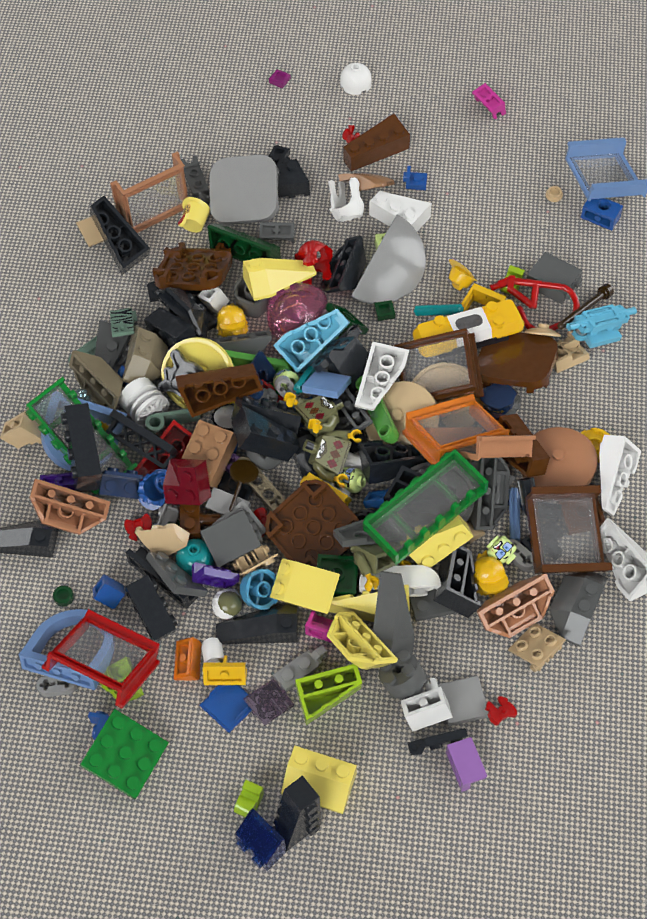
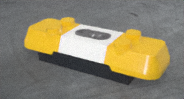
M508 299L497 303L490 301L486 306L446 317L439 315L434 320L420 323L413 330L412 336L414 340L467 328L469 333L475 334L477 348L509 340V335L523 330L524 321L512 300ZM463 337L417 348L419 353L427 358L438 355L439 359L465 352Z

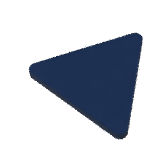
M260 350L250 364H254L260 380L273 382L277 372L263 351Z

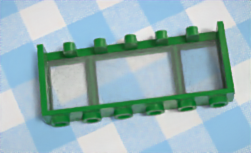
M61 377L26 404L25 409L27 411L25 413L30 420H35L39 424L38 429L40 432L52 439V446L57 451H62L64 460L71 466V460L69 461L67 454L69 447L64 438L66 427L62 425L61 413H64V406L82 403L78 400L77 393L73 389L70 390L64 383L65 378ZM91 415L101 472L107 470V467L118 468L119 472L126 473V470H134L138 466L136 462L132 464L127 458L126 451L116 445L114 437L105 432L100 420H95ZM99 490L91 491L94 495H99Z
M454 449L450 453H445L438 463L430 465L423 475L415 477L405 489L402 488L397 491L394 498L390 501L383 502L375 513L368 514L363 521V531L397 565L488 491V480Z

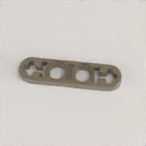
M241 457L238 459L251 461L248 457ZM258 468V477L261 478L262 482L258 485L252 482L247 485L252 488L253 492L270 511H274L278 507L275 501L277 500V504L280 505L286 499ZM270 490L274 493V497L266 499L263 493Z

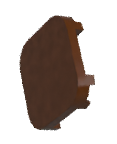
M179 242L178 247L172 249L166 247L163 250L164 258L158 268H153L152 271L155 285L160 289L172 287L182 290H211L224 282L233 264L231 248H226L224 243L219 242L215 249L186 248L185 242Z
M519 332L509 335V340L482 347L478 358L483 387H488L492 383L525 387L526 393H534L535 389L542 388L543 386L547 388L555 361L558 360L557 342L549 336Z
M316 479L306 480L274 511L268 513L266 516L265 533L288 560L317 567L318 554L343 555L350 549V547H342L333 536V530L358 522L359 519L324 481Z

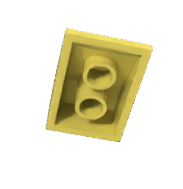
M282 558L270 598L328 614L340 574Z

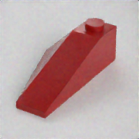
M173 420L160 438L174 446L179 451L175 459H181L192 433ZM152 446V448L148 451V453L154 451V450H153V446ZM166 452L158 454L159 462L164 464L170 455ZM144 457L134 471H138V475L145 477L147 474L162 468Z

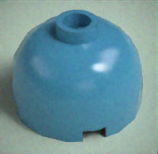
M255 569L247 573L240 584L242 600L248 606L259 610L269 609L273 603L276 604L278 600L270 598L276 574L268 569Z

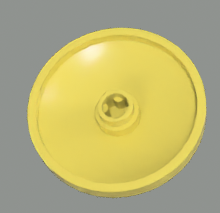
M191 337L176 343L167 352L162 363L161 377L163 381V369L166 366H174L170 356L171 351L174 349H179L187 360L197 363L204 371L234 366L228 353L219 344L207 338ZM167 391L169 397L177 405L187 409L182 397Z

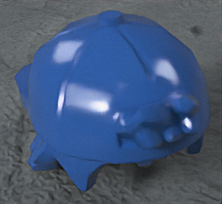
M167 469L155 470L151 474H147L139 482L137 490L139 502L148 510H158L165 504L163 482Z

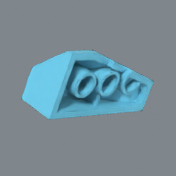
M335 309L285 333L273 346L297 373L304 372L327 349V346L338 337L350 322L338 309Z

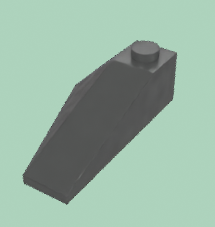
M381 571L373 633L393 654L404 649L413 654L415 634L402 574Z

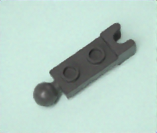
M193 156V162L191 163L181 159L185 165L183 167L184 174L192 196L209 205V188L197 156Z

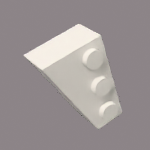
M379 191L369 201V215L390 226L398 214L407 220L417 232L431 217L432 203Z

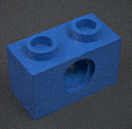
M606 198L587 200L583 206L581 218L612 231L621 218L623 205Z

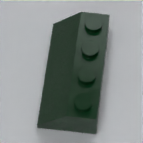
M209 224L207 226L210 248L215 249L218 242L224 243L226 248H231L233 259L241 262L257 258L281 259L280 247L275 244L249 236L228 226L220 224Z

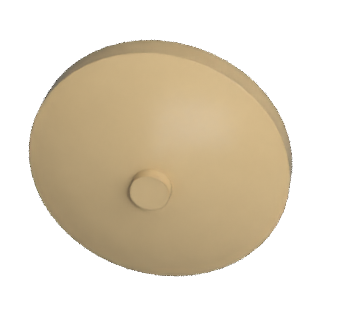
M395 382L383 397L388 412L399 432L397 441H401V444L412 445L402 434V430L406 429L407 412L437 404L430 392L413 382ZM439 415L422 419L418 422L424 429L438 428ZM373 423L366 427L370 441L382 440Z

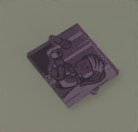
M274 679L244 698V701L251 708L252 714L256 715L264 726L294 707L293 702L286 695V691L282 690Z

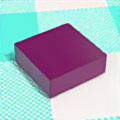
M276 69L269 78V83L284 88L291 79V75Z

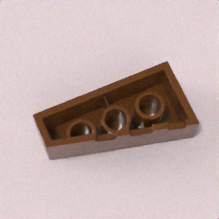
M393 113L343 147V161L352 172L405 151L410 147V134Z
M253 363L175 376L178 390L192 418L236 400V397L243 398V396H249L263 390Z

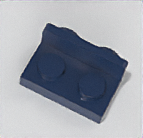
M107 467V470L102 471L99 495L138 500L139 493L137 490L143 475H138V471L126 470V473L119 472L118 468Z

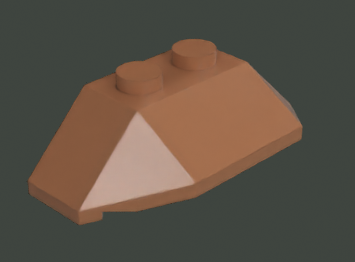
M36 478L34 479L29 497L42 524L78 535L104 522L110 506V501Z
M543 573L519 581L489 598L477 610V614L486 631L511 638L544 618L555 591L547 574Z

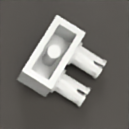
M430 678L431 684H429L428 680L427 684L424 683L426 692L401 700L405 718L412 732L453 718L448 700L442 688L438 687L435 678Z

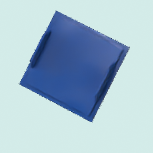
M218 685L199 705L228 733L252 711V708L245 701L250 695L239 685Z

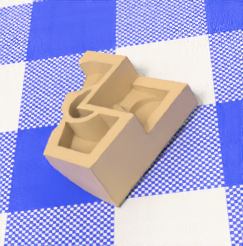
M572 330L567 332V337L564 340L557 342L558 360L555 361L553 367L557 373L590 359L589 353L580 345V341H577L572 335Z
M175 523L164 526L152 525L151 530H143L141 527H137L135 530L138 538L151 552H163L168 556L186 547L190 535L189 532Z

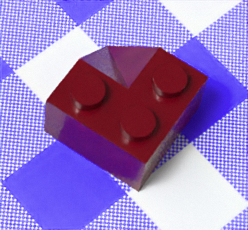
M169 460L163 482L165 504L201 505L211 498L206 460Z

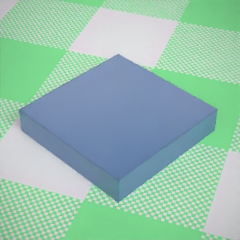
M315 371L302 385V393L338 399L351 384V376L324 371L317 373Z

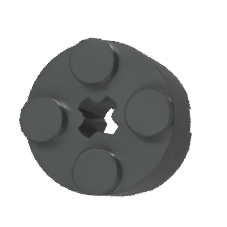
M243 277L235 283V305L242 308L245 316L261 317L270 306V298L254 301Z
M406 649L394 654L398 658L396 663L380 667L379 679L394 699L404 700L418 695L423 691L421 688L424 683L427 684L426 672L417 658Z

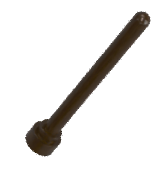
M607 283L603 284L598 288L595 296L559 322L558 328L564 329L567 323L573 322L575 316L581 315L583 311L590 309L601 299L610 298L614 294L613 287Z

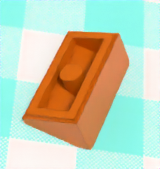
M194 637L176 641L174 680H199L201 641Z

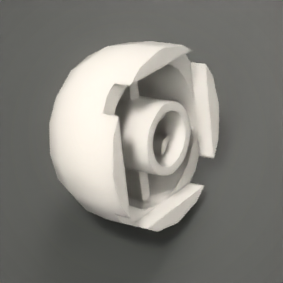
M351 63L342 70L340 86L344 88L346 93L360 95L362 91L366 90L367 92L371 88V72L364 64Z

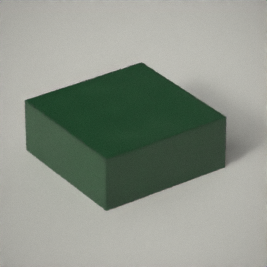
M392 300L374 303L377 321L395 319Z

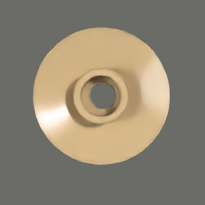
M538 324V327L524 331V333L561 337V334L549 329L548 324Z

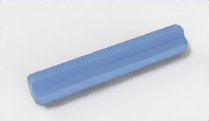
M516 487L509 489L510 539H515L519 542L520 497Z

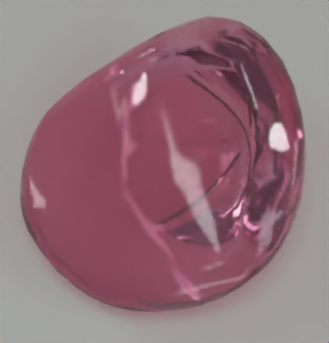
M294 283L290 285L289 289H282L276 292V295L270 298L267 306V321L272 334L279 340L285 333L319 318L327 306L325 293L320 288L306 283Z

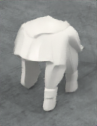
M350 178L349 184L352 197L347 205L345 183H338V197L335 182L333 180L328 181L331 193V208L329 210L338 222L351 221L353 218L360 219L363 216L364 203L360 197V183L358 179Z

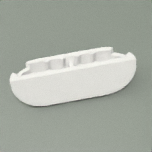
M400 565L384 570L385 572L402 574L404 585L409 586V597L426 596L428 591L437 590L441 586L438 574L433 569L424 565ZM380 573L376 575L371 574L372 576H376L378 579H380ZM362 574L359 579L360 592L366 591L364 585L367 578L363 577ZM373 587L370 592H378V587L376 590Z

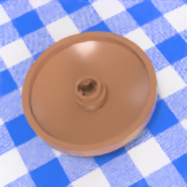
M564 427L547 428L534 434L537 441L550 457L545 475L534 476L536 487L588 486L592 482L597 471L598 460L596 450L586 436L576 430Z

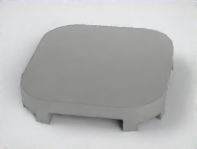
M259 154L227 157L214 163L210 171V211L218 223L230 227L232 224L269 222L276 213H279V170L272 158Z

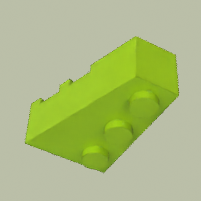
M351 664L295 679V687L306 726L361 689L362 679L358 666Z

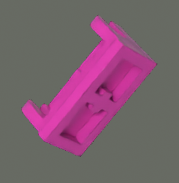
M486 83L472 91L477 102L480 101L492 113L494 119H497L496 115L498 112L502 116L506 114L505 102Z
M312 610L305 624V634L332 643L327 634L333 620L316 614V611Z

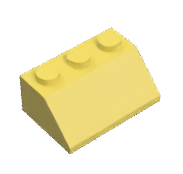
M294 745L287 765L281 794L283 795L284 789L303 775L320 796V807L343 814L357 774V765Z

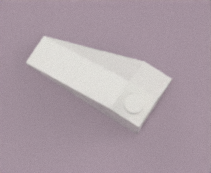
M372 342L355 407L370 411L375 410L404 370L409 350Z
M604 435L599 452L602 509L609 515L614 516L623 498L622 491L624 487L628 488L630 484L628 478L637 469L641 450L625 436Z
M607 518L600 526L603 553H606L608 561L612 562V571L616 578L617 588L629 601H633L647 594V552L610 518Z

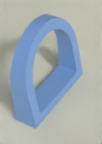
M55 391L51 395L44 418L49 425L54 420L57 408L64 410V406L71 405L60 392ZM78 398L82 404L88 403L90 414L95 420L99 419L107 424L112 423L114 419L110 416V413L113 409ZM118 411V412H120L121 414H123L124 416L127 415V413ZM118 423L113 433L120 434L123 425ZM41 433V442L48 457L59 467L71 471L72 466L64 460V454L52 446V439L48 435L44 436ZM116 439L114 440L116 445H118L119 441ZM110 453L102 459L100 466L105 465L113 454Z
M75 609L64 611L44 621L19 653L22 669L95 690L99 682L59 662L49 672L42 669L47 656L41 654L49 639L58 631L72 625H77L85 616L87 610ZM89 624V626L97 629L102 634L104 640L100 650L88 667L104 674L114 655V636Z

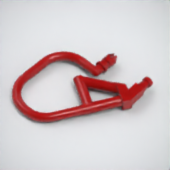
M509 275V277L489 285L492 291L507 287L508 293L530 309L537 308L539 288L565 291L573 301V312L580 307L575 291L569 286L560 283L515 278L514 275ZM514 285L532 287L531 299L516 290ZM517 306L524 321V326L527 329L535 328L528 321L523 307ZM558 323L550 325L549 329L554 331L559 329Z

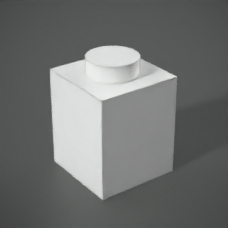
M218 287L211 290H203L198 295L202 303L209 310L217 314L230 301Z

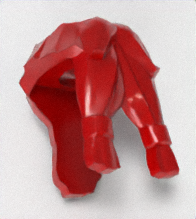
M316 240L307 241L302 244L299 251L294 255L295 260H303V265L307 267L313 265L316 272L323 273V280H329L332 277L330 261L333 257V250ZM318 251L321 253L319 258H317ZM312 277L303 281L302 285L306 287L312 285Z

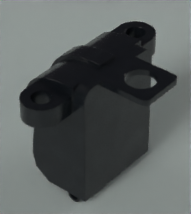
M358 324L351 326L337 339L333 340L312 364L317 373L326 368L330 373L351 376V384L347 388L352 394L357 391L356 381L359 377L363 376L369 353L357 338L362 333V329Z

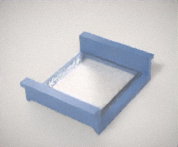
M624 137L568 142L565 160L588 201H591V199L636 195L646 197L647 179L638 180L623 155L627 142Z

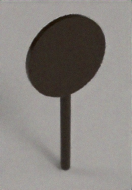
M238 460L230 466V476L238 482L229 507L230 512L233 511L241 485L251 483L258 477V467L249 460Z

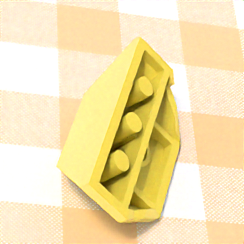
M354 611L336 613L327 637L348 661L365 670L380 668L397 662L398 658Z

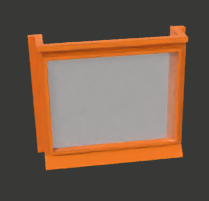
M474 394L407 412L406 429L402 430V434L431 465H435L440 461L444 453L476 444L477 436L509 435V429H505L475 400Z

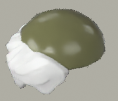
M229 588L217 592L212 599L213 612L221 619H232L242 608L240 593L235 589Z

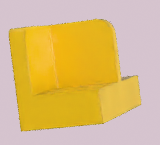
M224 655L223 662L203 663L204 685H246V662H228V656Z

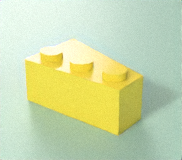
M458 515L409 556L418 565L431 568L474 536L467 523ZM419 525L414 527L415 530L413 531L418 534L423 527ZM399 541V542H400L401 546H403L406 541Z

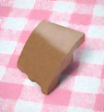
M338 174L339 181L341 182L350 181V178L358 179L360 183L359 191L395 185L393 179L376 174Z

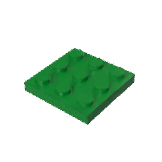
M114 708L79 766L135 800L169 742Z

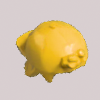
M231 303L230 305L223 306L218 311L216 329H218L219 336H234L246 334L249 331L248 322L242 308Z
M487 550L482 554L479 553L474 563L475 574L473 575L474 583L478 586L476 593H480L481 596L488 595L491 598L493 595L495 596L507 589L509 580L503 564L499 560L488 556Z

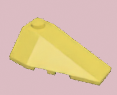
M257 258L243 261V279L254 301L273 297L276 295V292L282 289L287 290L290 288V285L301 283L317 274L314 266L307 267L303 265V260Z
M404 585L407 604L410 611L409 586ZM366 590L363 591V594L356 597L351 594L334 597L329 612L336 614L354 611L361 620L374 622L378 592L371 593Z

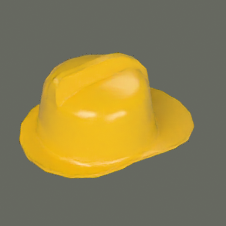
M449 259L452 266L449 280L458 291L462 288L467 289L474 281H478L465 266L453 259Z

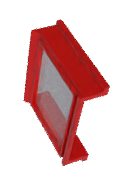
M88 609L80 622L47 654V660L43 663L42 669L49 672L59 662L117 691L115 706L123 709L160 664V661L157 660L160 644Z

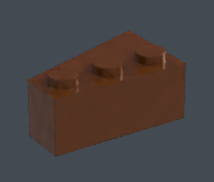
M518 414L502 415L499 417L498 422L505 429H509V435H533ZM537 439L533 440L532 457H502L527 477L545 475L550 460L549 455Z

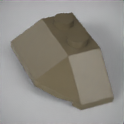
M134 325V334L131 335L122 381L130 383L142 377L153 381L161 377L162 363L167 354L168 346L155 333Z
M76 350L72 351L69 367L73 370L81 389L96 404L116 410L123 384L122 378L101 357Z

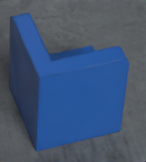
M105 574L102 575L92 589L93 599L112 609H115L125 596L124 585Z

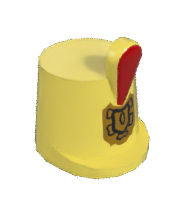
M195 197L183 199L182 207L184 211L178 225L190 232L197 233L202 231L210 214V207Z

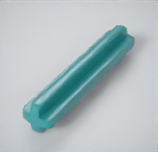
M462 304L417 305L414 309L416 316L453 315L464 311Z
M312 366L306 369L294 385L293 390L296 391V394L302 393V385L315 372Z

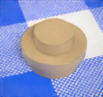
M551 186L546 191V198L551 202H558L563 197V192L558 186Z

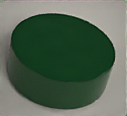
M63 585L54 590L53 599L58 606L65 607L73 602L74 594L70 587Z

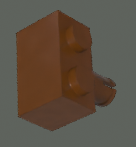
M180 504V527L190 533L188 540H202L200 531L203 526H211L221 517L220 513L203 514L201 505Z

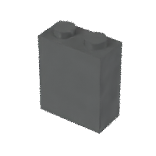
M547 252L541 256L526 278L564 284L573 290L575 287L578 288L583 280L581 278V269ZM539 288V293L560 304H563L566 299L569 300L571 298L568 293L562 290Z
M241 510L200 531L218 567L261 546L260 541L263 539L258 529L253 530L251 523L254 521L249 511L245 513L244 510Z

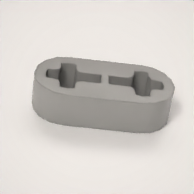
M283 375L275 380V388L283 398L285 393L291 392L298 398L304 399L302 393L298 395L293 390L295 384L289 377ZM280 384H286L288 389L286 390L283 386L281 387Z
M509 539L516 546L514 553L516 557L511 563L524 572L533 570L532 552L517 540ZM523 559H524L525 561L529 559V560H530V564H529V563H525V564H524V563H523Z
M43 676L37 681L36 687L41 696L54 697L72 694L76 691L78 685L70 683L69 687L65 688V681ZM45 683L50 684V686H48V690H44L43 688L45 687Z

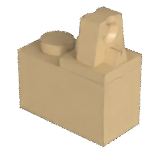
M26 411L5 422L0 439L18 449L28 444L33 445L36 442L42 444L41 432L38 429L39 424L35 420H30L25 413Z

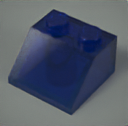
M252 808L235 833L236 845L243 853L246 851L250 853L252 862L259 869L263 867L268 871L286 853L285 839Z

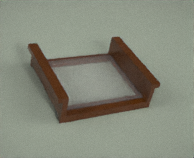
M467 328L394 345V347L409 350L405 368L399 375V381H408L421 385L430 392L436 402L468 394H474L476 398L484 397L475 334L469 333Z
M600 485L531 487V492L525 497L535 575L541 573L605 572L613 570L612 562H604L595 500L601 494Z

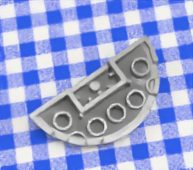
M397 214L351 298L368 304L390 300L393 303L405 295L408 296L421 281L426 266L425 248L414 227Z

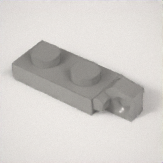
M323 645L314 651L309 649L274 673L273 677L282 689L288 692L295 687V679L310 676L319 670V666L322 665L321 660L328 656V651Z

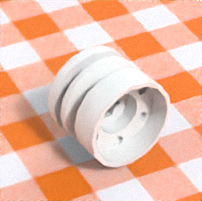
M146 377L130 382L122 390L119 398L120 406L127 414H130L137 424L144 428L145 420L149 415L167 412L169 408L168 399Z

